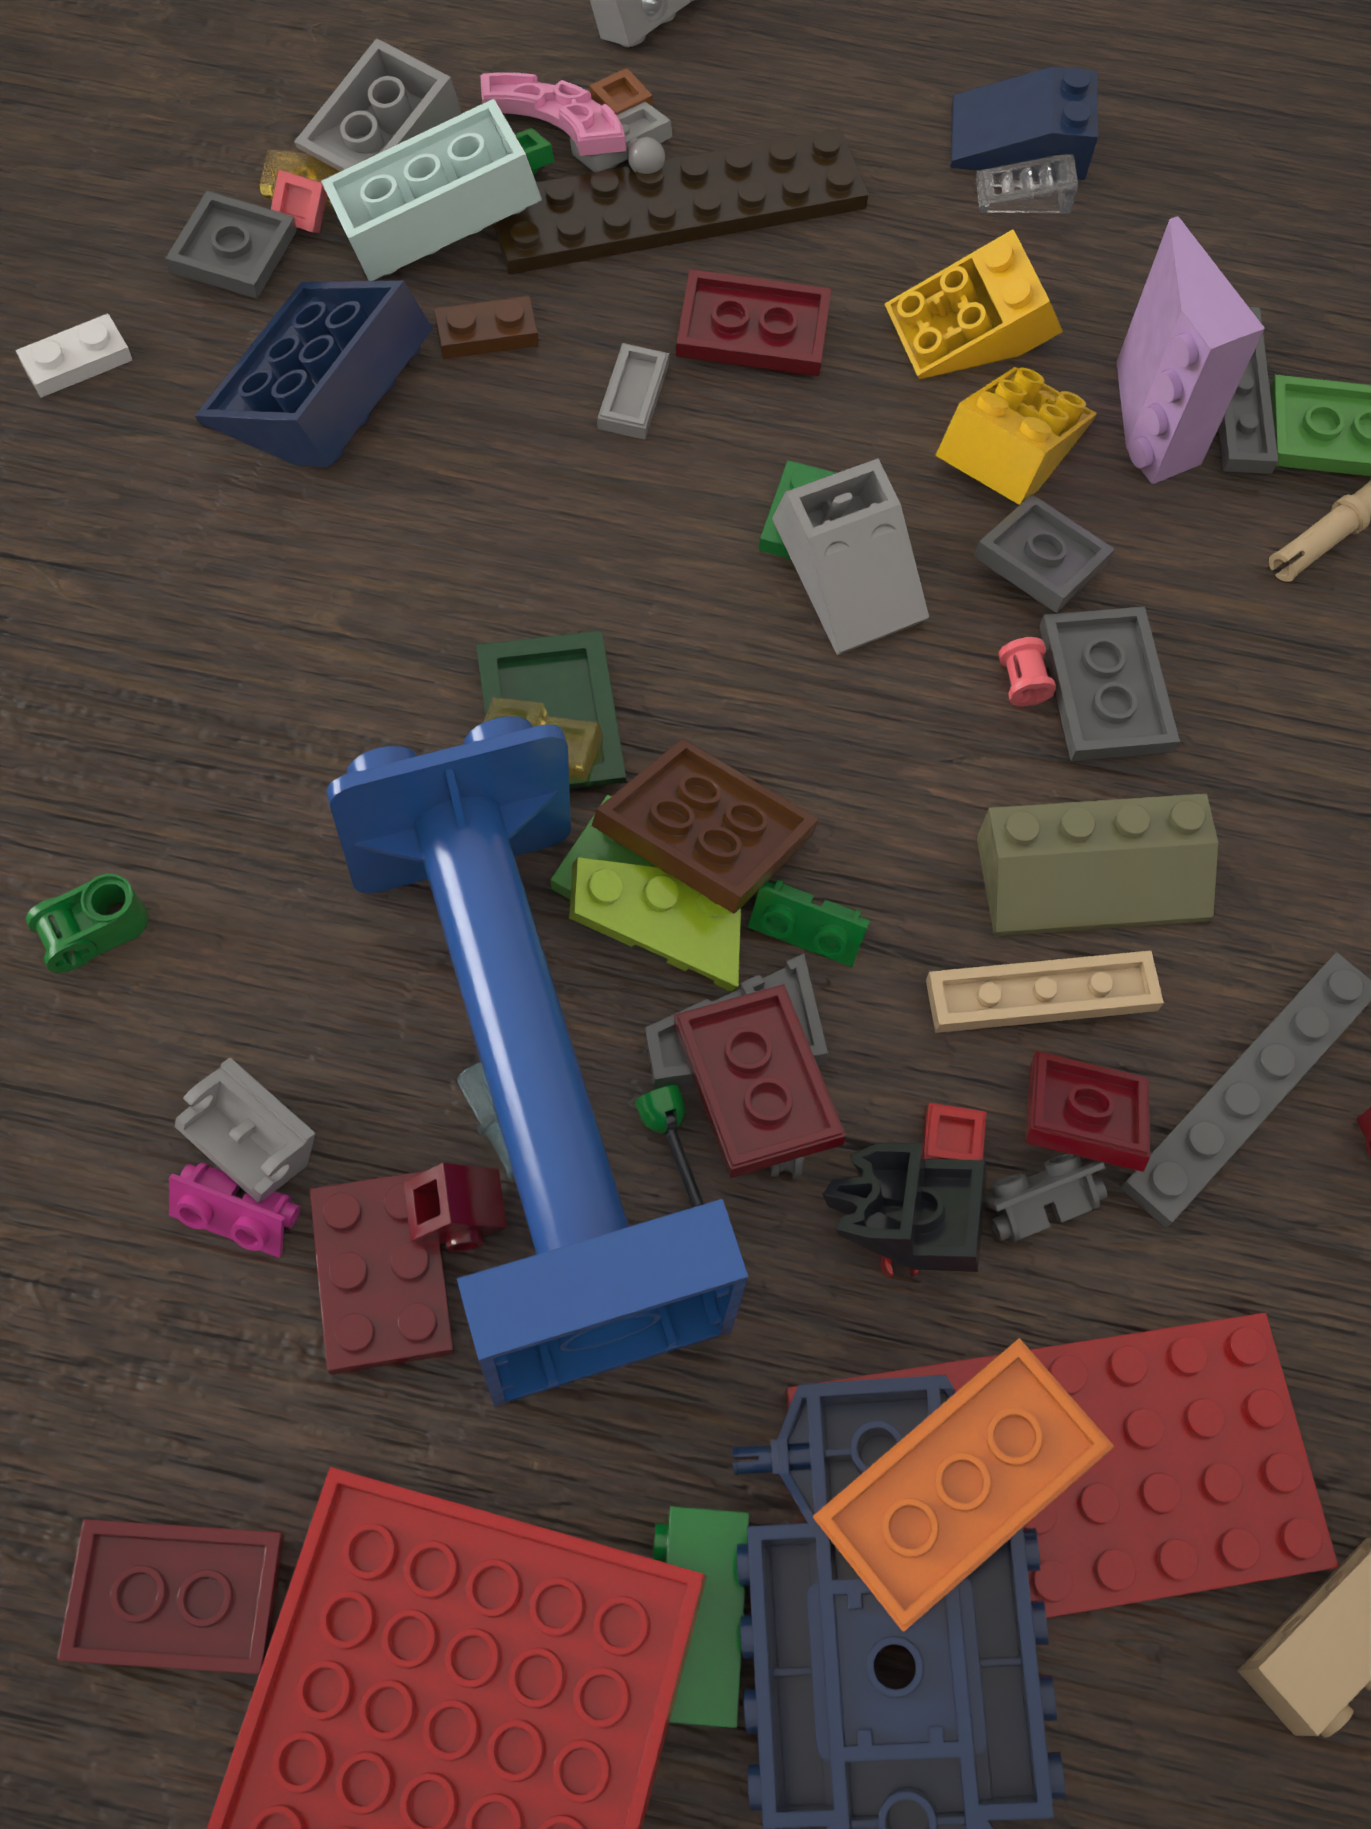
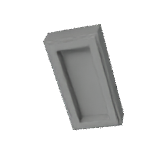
M622 343L597 418V429L645 440L669 366V353Z

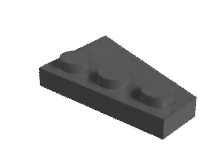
M804 954L787 961L785 968L764 978L759 974L742 982L740 989L715 1001L705 999L675 1013H682L785 984L817 1065L827 1063V1046ZM674 1014L645 1027V1040L654 1089L669 1085L683 1086L695 1084L674 1027Z

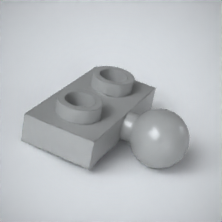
M643 102L617 115L625 134L626 151L580 156L576 143L571 137L569 138L572 155L593 172L613 169L617 164L628 159L630 167L635 173L637 171L650 174L659 171L664 166L665 152L660 143L673 136L671 120L647 102Z

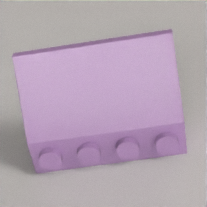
M1179 216L1169 219L1116 362L1126 449L1129 452L1132 463L1142 470L1151 484L1202 464L1265 329Z

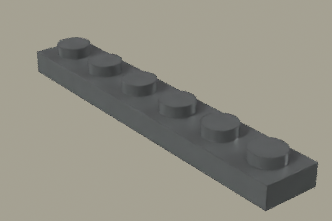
M1336 952L1150 1154L1145 1171L1136 1170L1120 1188L1166 1229L1370 1003L1371 980Z

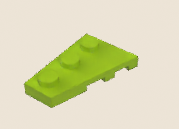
M577 857L573 862L569 919L631 947L638 945L666 958V963L684 971L688 969L714 980L713 984L730 992L738 988L741 908L733 914L722 906L713 903L706 896L672 875L666 874L659 867Z

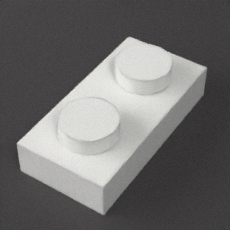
M109 314L16 350L20 362L40 398L133 361L128 346Z

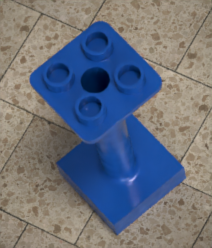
M500 717L484 722L471 730L465 737L463 745L419 756L413 750L406 747L387 746L373 749L358 756L348 766L347 774L332 781L326 791L353 887L361 893H376L429 879L537 1254L457 1278L477 1357L494 1407L731 1333L749 1276L723 1199L629 1227L516 863L515 856L556 845L570 835L568 744L562 728L549 724L532 727V724L522 717Z

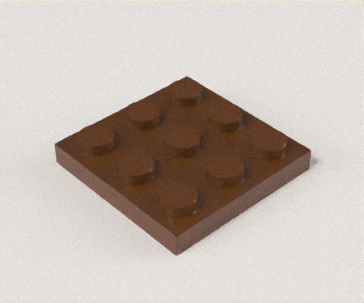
M682 738L596 809L591 826L612 838L616 843L625 846L659 867L666 874L672 875L706 896L713 903L735 914L813 835L819 819Z

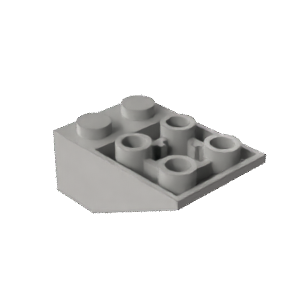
M879 458L785 492L772 520L837 655L929 619L902 507Z

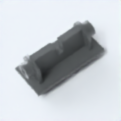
M1066 1153L1049 1159L1044 1163L1045 1171L1028 1178L1026 1174L1019 1173L993 1182L991 1184L993 1192L985 1194L984 1207L993 1209L996 1212L997 1216L989 1220L995 1238L999 1242L1008 1239L1011 1243H1014L1022 1238L1050 1228L1051 1226L1044 1209V1205L1051 1203L1056 1220L1061 1223L1091 1210L1098 1209L1100 1201L1107 1198V1190L1103 1181L1098 1176L1092 1178L1091 1174L1106 1168L1104 1162Z

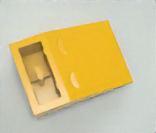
M1014 229L884 303L919 379L1019 357L1063 332L1051 302Z
M1014 367L959 403L935 456L1021 505L1028 497L1040 489L1094 421L1097 413L1085 407L1086 402L1078 395L1067 391L1059 392L1045 384L1044 378L1036 371L1028 368Z

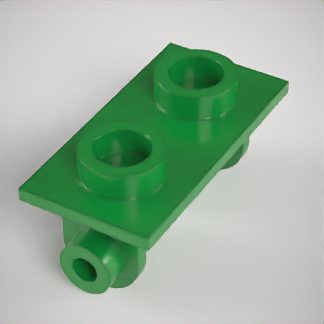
M779 879L776 884L767 881L759 889L748 928L853 967L870 923L869 919L861 917V910L856 909L854 911L828 900H824L822 907L812 904L814 895L783 884L784 881Z

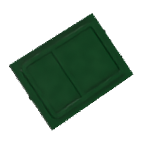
M602 630L476 644L486 722L500 717L515 716L527 719L532 724V727L549 724L562 728L568 744L570 789L626 782Z

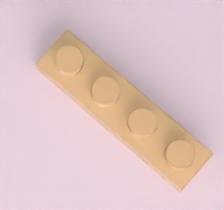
M1152 951L931 971L926 978L935 1033L1155 1012L1164 1003Z

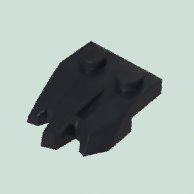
M878 1142L850 1155L851 1162L863 1177L833 1179L822 1195L829 1208L846 1214V1216L841 1217L835 1228L838 1235L915 1270L978 1272L987 1180L985 1160L925 1159L923 1143Z

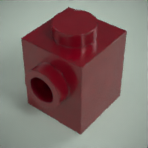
M441 1163L404 1181L411 1242L446 1244L447 1251L466 1252L482 1247L484 1245L483 1238L507 1228L499 1169Z

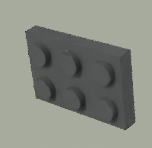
M1145 607L1043 615L1039 627L1042 640L1046 646V657L1051 678L1055 681L1056 685L1055 696L1070 761L1175 752L1180 739Z

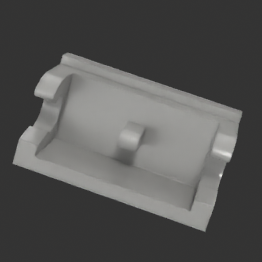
M231 1057L221 1063L219 1069L192 1087L183 1099L191 1106L176 1117L175 1128L257 1203L260 1204L307 1167L315 1132Z

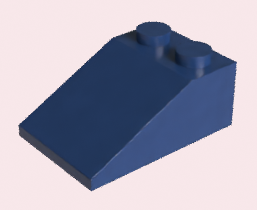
M1052 66L953 96L950 168L1077 180L1086 179L1098 140L1097 70Z

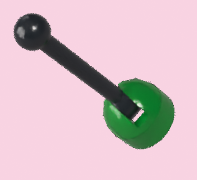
M669 1085L642 1095L635 1100V1105L642 1122L653 1132L666 1135L692 1207L703 1205L704 1202L677 1133V1129L683 1123L686 1113L685 1101L679 1086Z

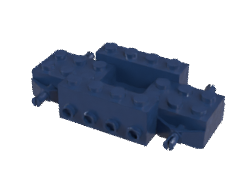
M946 1375L799 1384L778 1439L771 1440V1445L733 1446L732 1456L735 1460L759 1459L756 1461L733 1462L735 1476L739 1474L773 1472L774 1476L780 1475L807 1521L804 1524L747 1527L748 1543L737 1544L738 1581L740 1586H750L752 1615H741V1649L743 1659H754L755 1688L745 1689L744 1692L745 1725L747 1734L758 1733L760 1763L749 1764L748 1793L751 1811L762 1810L763 1829L827 1827V1829H994L990 1822L991 1820L1054 1818L1052 1799H1066L1061 1752H1047L1044 1721H1057V1711L1052 1675H1039L1036 1645H1049L1044 1600L1031 1601L1028 1571H1040L1036 1528H1022L908 1630L903 1632L812 1517L956 1393ZM886 1646H903L911 1652L915 1659V1676L912 1682L905 1688H888L877 1677L875 1670L876 1658L879 1652Z

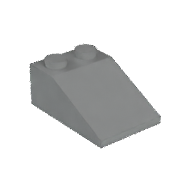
M376 38L294 143L298 149L341 172L462 114L450 76Z

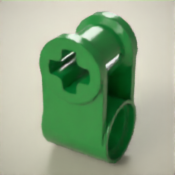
M103 874L67 893L40 902L27 913L25 919L29 929L34 933H38L46 950L43 959L47 969L51 972L63 973L80 968L94 957L125 942L134 940L146 928L149 916L146 906L125 878L117 874ZM119 902H125L121 910L115 914L106 915L111 906Z

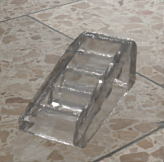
M1057 155L977 171L976 186L980 213H1071L1078 189L1074 155ZM994 187H1002V193L995 194ZM1014 187H1020L1021 190L1014 191Z

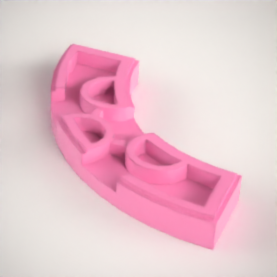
M485 73L480 75L482 104L494 99L502 114L530 116L559 127L576 143L580 156L626 151L625 134L617 115L608 105L604 104L601 106L592 100L591 92L563 80L559 81L556 85L538 82L535 74Z

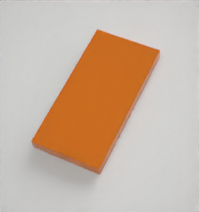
M1019 1338L812 1517L900 1629L905 1632L1111 1451L1114 1445Z

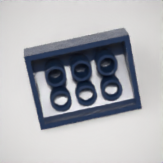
M404 280L301 282L196 413L195 417L200 424L294 465L330 467L331 464L342 456L344 447L357 429L368 421L370 412L381 397L394 386L396 377L407 362L418 354L421 348L420 345L433 328Z

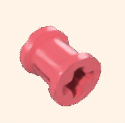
M1019 638L1007 643L999 651L1000 664L1007 667L1011 683L1008 693L1009 701L1015 706L1038 705L1052 698L1056 690L1055 681L1047 675L1043 660L1046 654L1045 642L1040 638Z

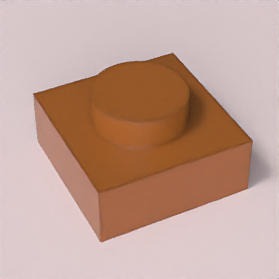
M628 68L589 85L591 99L601 106L604 104L608 105L616 115L643 102H647L652 106L653 95Z

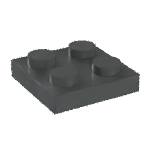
M206 191L165 258L169 272L258 299L297 232L294 216Z
M1032 494L978 542L973 557L1057 613L1108 564L1115 549Z

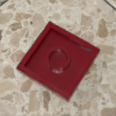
M1035 1051L1030 1065L1025 1143L1144 1172L1150 1159L1149 1078Z

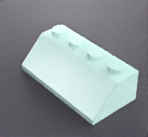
M494 99L321 181L369 281L392 274L397 269L426 255L434 254L441 248L468 235L478 233L483 228L512 214L522 212L525 208L542 200L527 156Z

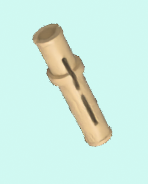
M1371 480L1353 495H1344L1334 502L1330 513L1326 514L1296 539L1269 557V566L1272 571L1283 562L1289 561V565L1275 574L1277 578L1285 582L1292 581L1300 572L1349 534H1358L1370 524Z

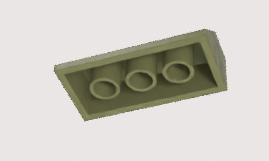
M1207 793L992 807L988 809L977 835L994 937L1209 922L1214 916L1219 843Z

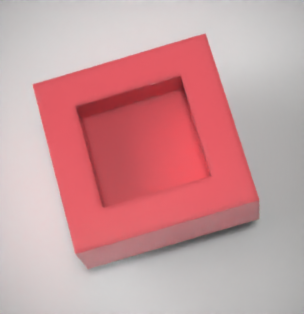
M279 170L271 210L294 216L297 228L320 233L328 195L322 182Z

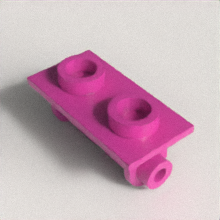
M203 1162L197 1166L187 1164L180 1176L173 1173L170 1175L169 1216L179 1219L190 1228L205 1229L234 1240L238 1245L247 1250H260L275 1257H281L283 1253L284 1227L291 1229L300 1213V1206L292 1203L290 1195L275 1191L260 1204L247 1192L242 1199L238 1198L235 1195L241 1187L224 1171L213 1168Z

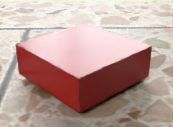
M928 1103L925 1110L922 1139L925 1159L983 1160L987 1112Z

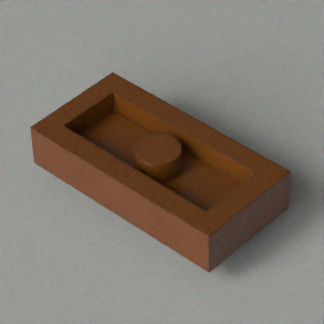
M530 296L434 308L443 359L538 346V331Z

